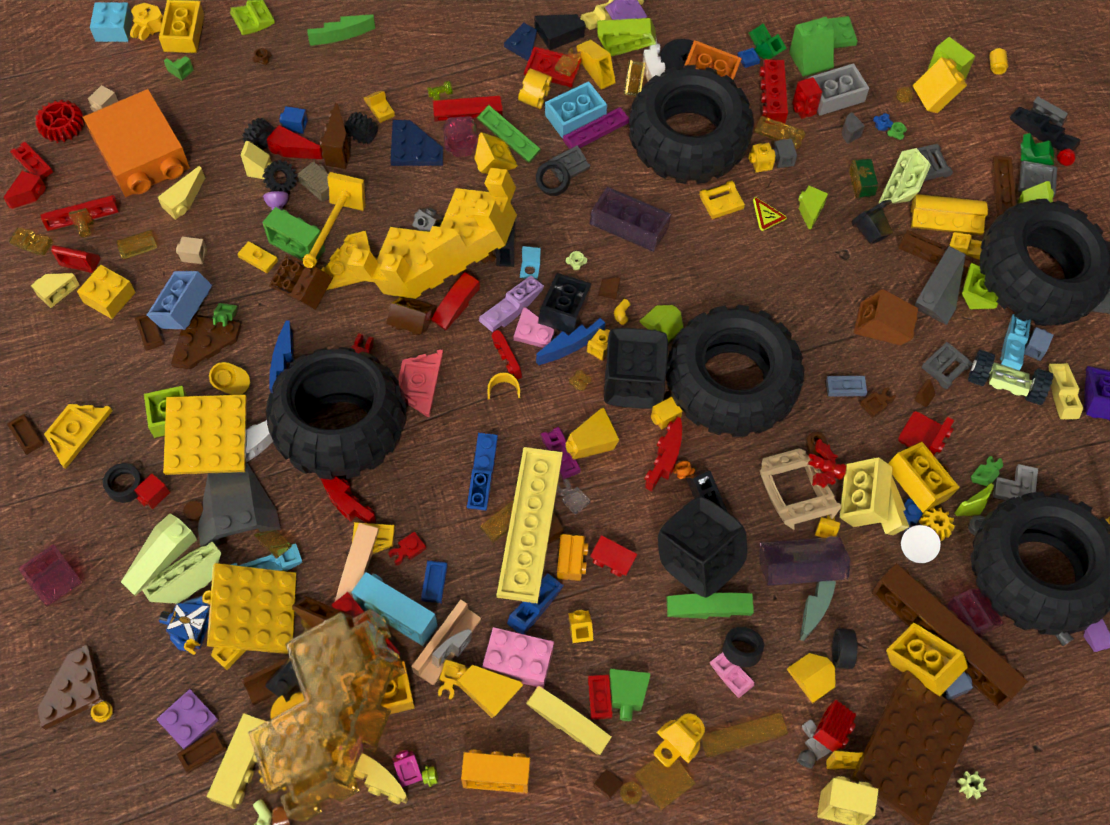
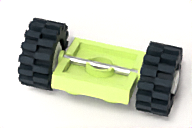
M983 350L977 352L970 369L968 382L984 386L989 377V384L996 389H1006L1018 396L1024 395L1026 401L1042 405L1046 400L1048 391L1051 388L1053 373L1037 368L1030 380V374L995 363V354Z

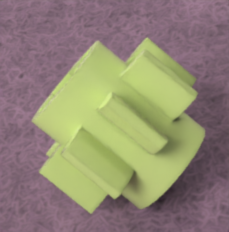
M968 771L963 774L964 778H960L957 781L961 784L959 792L966 794V799H969L972 795L976 799L980 798V792L987 790L983 787L985 778L981 779L977 771L971 776ZM969 783H973L975 787H970Z

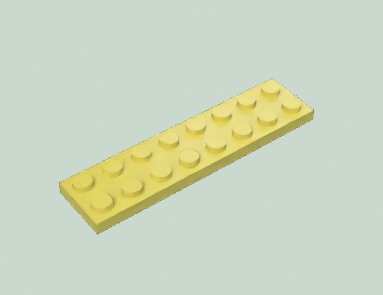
M523 448L497 598L538 603L563 452Z

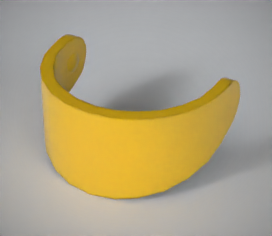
M498 373L489 381L487 390L488 400L490 399V391L493 386L501 382L514 385L518 392V398H520L519 383L513 375Z

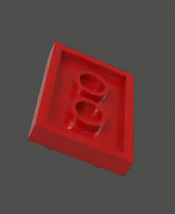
M534 47L525 67L524 76H526L529 69H534L553 77L551 83L572 88L581 66L582 58Z

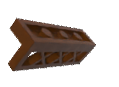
M907 230L898 249L938 265L948 247ZM965 255L963 277H966L970 264L974 260V258Z

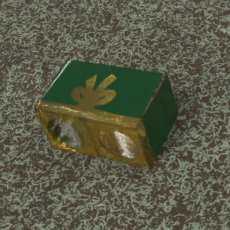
M872 159L852 160L849 174L855 198L875 196L878 186L873 185H878Z

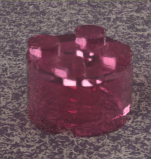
M448 118L443 127L446 151L451 152L456 157L471 155L472 151L477 149L479 138L477 125L473 118Z

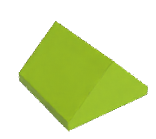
M973 263L970 264L962 295L969 309H995L998 305L996 302L998 297L994 292L987 290L984 284L986 275L980 273V266Z

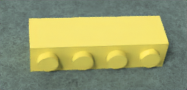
M243 713L207 794L211 801L236 809L237 804H241L245 795L243 790L246 783H250L254 774L252 769L255 763L260 761L263 750H261L264 742L269 740L271 735V726L267 721Z

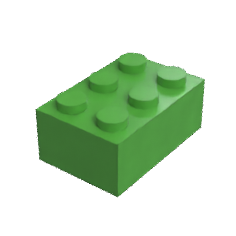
M277 207L262 222L270 244L302 261L303 257L310 253L321 233L318 227L311 226L305 223L303 219L296 218L286 210H280ZM324 243L316 256L317 261L325 252Z

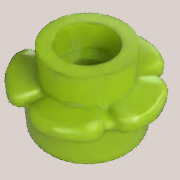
M426 765V770L422 771L423 782L432 787L433 784H438L437 771L435 766L429 767Z

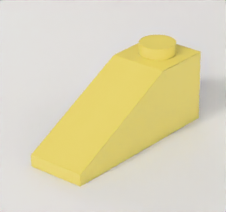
M200 166L158 196L162 208L175 220L190 209L205 180Z

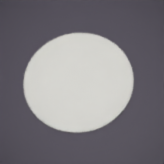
M923 525L913 526L902 537V551L913 562H929L940 551L939 536L930 527Z

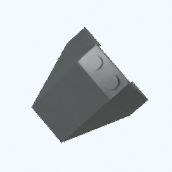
M246 463L245 472L208 473L202 503L203 512L198 525L201 547L207 546L211 542L215 545L222 544V537L259 529L261 534L281 530L278 512L248 463Z

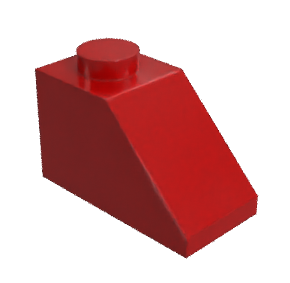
M21 171L3 199L9 208L14 209L37 201L44 193L46 186L41 177Z

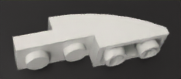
M657 38L656 44L649 46V50H644L643 68L648 81L655 75L660 76L665 71V63H661V57H658V54H660V44H657Z
M267 419L258 425L250 426L246 430V462L259 455L273 442L268 430Z

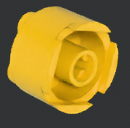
M529 69L522 83L524 85L522 90L520 89L518 100L535 108L542 109L544 96L549 94L551 88L549 86L553 77L534 69Z

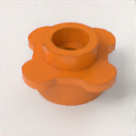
M680 461L675 465L673 473L677 474L678 479H683L694 474L695 469L691 467L690 462Z

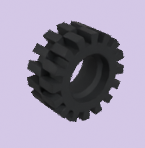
M355 112L350 115L344 127L346 133H349L348 136H352L354 141L358 140V143L370 144L378 132V126H376V122H372V118H367V115L363 116L362 113L359 112L358 114Z
M256 118V121L253 120L252 124L249 123L247 125L248 129L245 128L244 131L246 133H243L242 140L244 143L249 141L261 150H264V147L268 148L266 139L275 128L265 119Z
M282 160L274 161L268 165L263 171L265 173L262 178H265L263 183L267 184L265 187L267 189L270 188V192H288L297 182L295 180L297 174H294L296 170L291 168L293 165H288L287 161L282 162ZM276 171H281L285 174V183L280 184L275 181L274 173Z

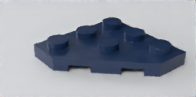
M393 120L391 166H443L444 151L441 145L412 121Z

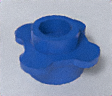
M883 114L879 117L875 116L873 119L876 122V128L880 131L887 130L893 124L888 114Z

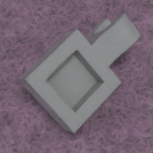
M812 720L802 725L804 732L809 737L805 744L809 750L814 752L816 761L832 752L812 737L817 729Z

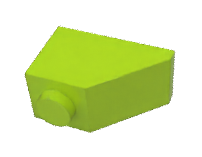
M808 186L806 191H802L798 199L800 201L799 210L808 229H812L828 196V193Z

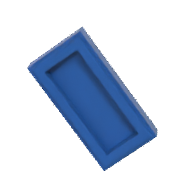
M427 561L421 601L442 603L447 563Z

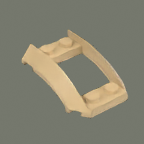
M800 448L763 458L760 470L763 483L776 511L783 522L793 530L794 524L829 515L833 519L841 509V504L836 502L834 494L828 485L825 488L819 485H812L813 476L816 473H821V471L808 465L811 459L806 454V451ZM805 467L817 497L786 506L777 490L772 475Z

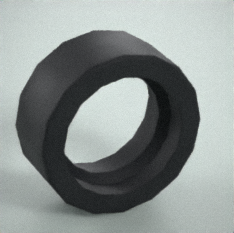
M547 161L538 168L536 183L545 194L558 196L568 189L570 174L562 163ZM556 168L562 172L563 181L559 187L551 189L544 185L543 176L547 170Z
M120 463L112 466L105 473L103 487L114 501L121 503L131 502L138 497L134 489L144 479L135 466ZM132 474L135 482L130 489L125 492L113 490V481L118 476Z
M736 627L727 633L722 649L724 656L732 664L739 667H752L760 661L765 645L762 637L753 629ZM732 642H746L753 647L755 652H741L733 646Z
M837 628L832 641L834 666L841 669H853L858 652L856 632L853 629Z

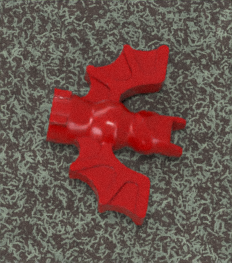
M821 439L817 440L815 450L823 458L809 454L808 456L811 460L808 462V465L822 471V473H816L813 476L812 485H819L825 488L827 484L833 485L836 483L834 478L841 480L844 477L847 465L836 464L835 460L838 455L831 451L830 444L823 443Z

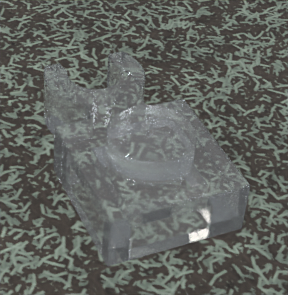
M565 479L563 484L567 488L561 489L558 486L557 493L565 496L562 498V502L576 515L590 504V499L578 487L572 490L570 482Z

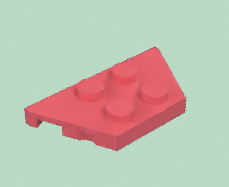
M437 350V353L427 356L422 354L416 358L402 360L398 381L400 388L404 392L405 402L426 417H430L443 358V350Z

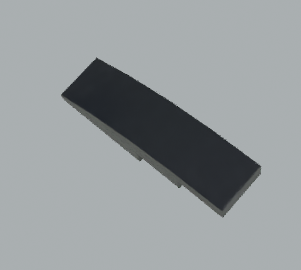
M1018 107L1010 116V120L1023 130L1031 133L1032 136L1042 142L1050 141L1052 147L1058 150L1071 149L1074 151L1080 145L1079 138L1065 134V128L1050 123V118L1022 107Z

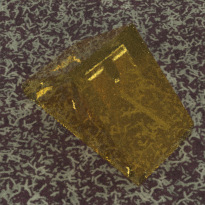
M629 60L624 95L636 96L642 91L645 62Z

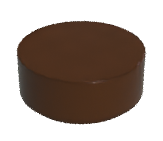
M198 501L188 502L183 509L184 516L189 521L200 520L203 512L202 504Z

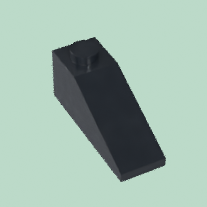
M700 470L685 477L694 498L704 497L727 511L710 470Z

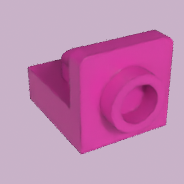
M403 750L398 752L396 757L392 758L402 787L423 780L413 751Z

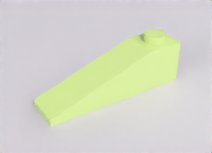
M169 514L154 527L121 583L136 596L153 578L165 570L197 540L193 532L174 515Z

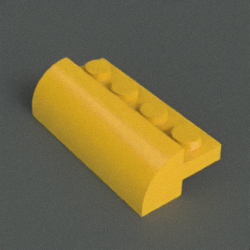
M916 194L912 198L911 228L983 235L985 216L988 214L987 202Z

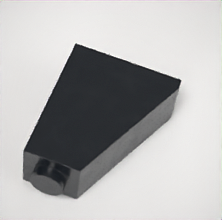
M577 14L538 15L534 17V28L549 50L585 36L586 24Z

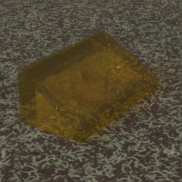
M152 230L116 241L122 259L157 248Z
M275 530L254 534L259 544L276 559L292 547Z

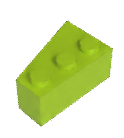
M651 18L597 21L598 37L604 49L610 52L611 57L656 44V30Z

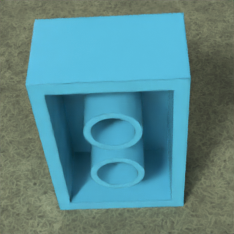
M589 81L545 102V116L562 139L564 135L607 113V104Z

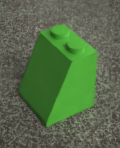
M827 17L795 26L789 53L803 77L834 67V28Z

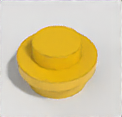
M107 701L96 704L91 708V717L96 722H105L113 714V707Z

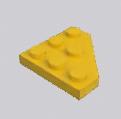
M366 231L347 235L341 248H337L330 257V262L327 266L321 269L333 277L327 290L362 282L347 264L354 249L371 252Z

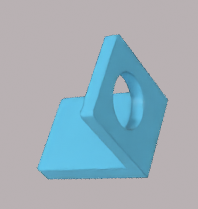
M522 247L520 278L532 276L536 280L538 279L541 248ZM527 267H533L535 269V272L533 274H527L525 272V269Z

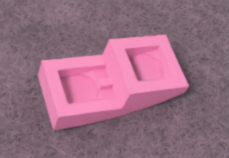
M723 652L710 662L719 677L738 698L754 687V681L739 666L729 662Z

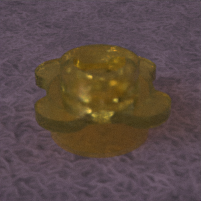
M577 370L575 376L569 379V383L579 391L585 390L588 383L592 381V378L583 374L582 370Z

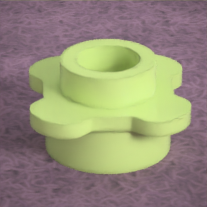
M574 251L566 258V263L573 266L574 270H579L583 264L587 263V258L581 252Z

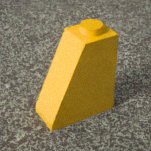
M592 40L576 46L578 57L582 58L581 64L601 90L616 83L610 52Z
M601 408L570 434L565 443L566 450L570 453L572 459L575 460L614 450L619 442V438L605 409Z
M471 665L468 669L464 666L456 675L459 679L455 682L491 718L495 717L523 686L520 681Z

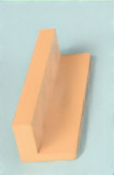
M462 600L458 602L411 666L413 673L431 685H435L440 678L444 665L443 662L437 668L432 664V654L442 643L459 632L467 629L473 632L481 621L478 615L468 609L467 603ZM451 652L446 660L452 661L456 655Z

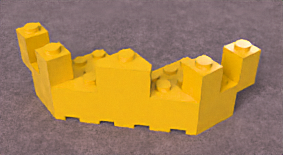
M490 168L485 180V185L489 192L456 188L440 227L432 226L430 232L390 227L377 260L370 251L354 249L347 265L359 280L375 282L383 294L416 299L428 288H435L443 283L445 278L452 274L453 276L467 269V265L474 261L476 263L489 256V252L496 248L501 249L506 245L517 216L510 203L516 186L508 170Z

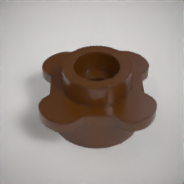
M258 48L255 50V57L252 60L254 63L259 62L266 65L272 54L265 48Z

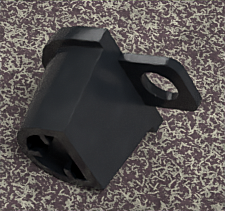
M891 199L880 202L851 221L853 227L859 229L870 245L885 239L893 233L883 209L892 203Z

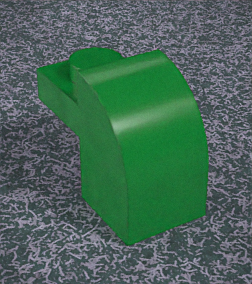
M764 23L748 33L756 46L755 52L762 59L769 60L787 49L779 34L771 37Z
M1031 133L1024 134L1023 142H1021V161L1054 165V149L1051 142L1046 141L1035 144Z

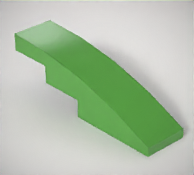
M374 14L340 17L341 22L324 23V28L307 29L310 46L338 42L375 29Z
M714 593L706 598L698 594L667 596V617L707 619L709 616L730 617L731 615L752 616L754 614L752 593Z

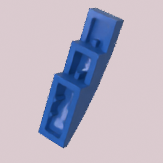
M599 318L588 329L580 325L569 336L564 331L561 332L536 354V363L542 365L579 350L588 344L589 340L594 337L599 329L605 330V322Z
M290 320L285 321L274 348L269 379L271 393H273L272 387L276 378L287 369L286 363L294 361L293 330Z

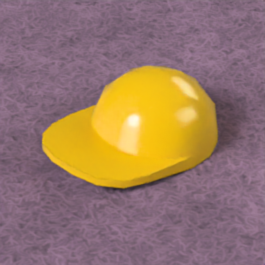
M226 362L217 363L209 372L210 383L222 392L230 395H242L249 388V375L245 370Z

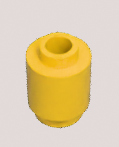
M1001 48L994 49L989 54L991 70L994 74H1003L1008 68L1007 52Z

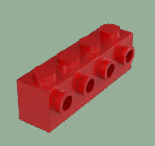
M764 59L763 66H760L759 77H762L760 90H763V93H761V103H764V106H762V117H765V124H785L788 106L784 60Z

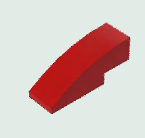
M464 272L442 300L431 321L447 330L469 306L470 299L480 290L479 281Z

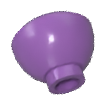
M283 191L268 192L263 195V198L272 210L275 207L283 210L282 207L288 201V193Z

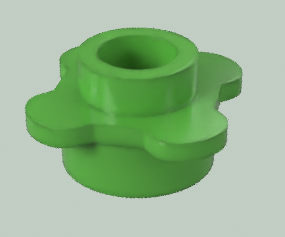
M900 122L893 123L890 127L891 129L887 132L888 136L902 140L907 128Z

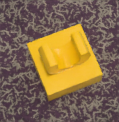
M829 515L826 518L821 517L815 536L834 541L840 528V523L834 521L835 516L833 519Z

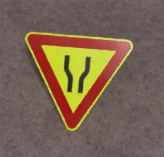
M755 197L753 199L761 231L787 219L785 215L759 198Z

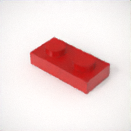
M609 675L588 676L591 720L612 719Z

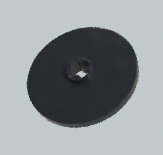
M676 39L663 47L660 57L661 63H665V70L675 67L677 70L684 68L686 61L683 60L687 59L694 42L693 40Z

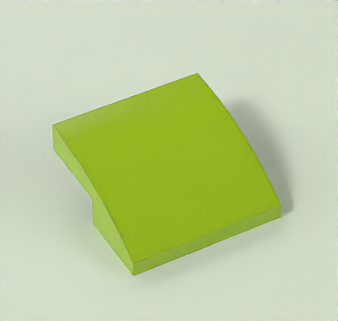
M247 0L246 6L232 7L230 9V13L242 35L263 30L275 22L263 0Z

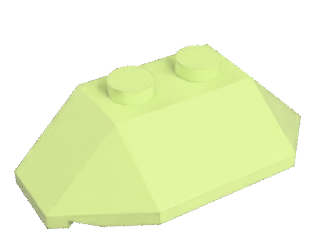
M917 148L901 152L879 203L890 199L892 201L890 204L908 202L920 191L931 164Z
M213 542L207 546L195 549L159 573L142 591L150 602L178 604L212 581L213 565L219 562L221 552Z

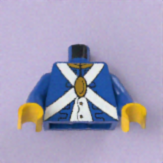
M208 590L203 596L187 600L183 604H176L173 613L162 611L159 623L168 625L166 631L170 635L171 642L178 650L195 655L196 652L193 649H201L208 630L210 606L208 605H210L211 591Z

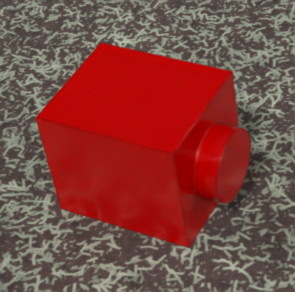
M153 474L149 475L134 489L138 495L137 501L144 507L148 505L151 509H154L170 494L166 485Z

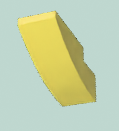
M1068 363L1049 364V372L1053 373L1051 389L1060 419H1079L1083 406L1078 397L1079 387Z
M893 476L891 477L888 520L881 522L885 534L895 535L909 528L903 512L906 509Z

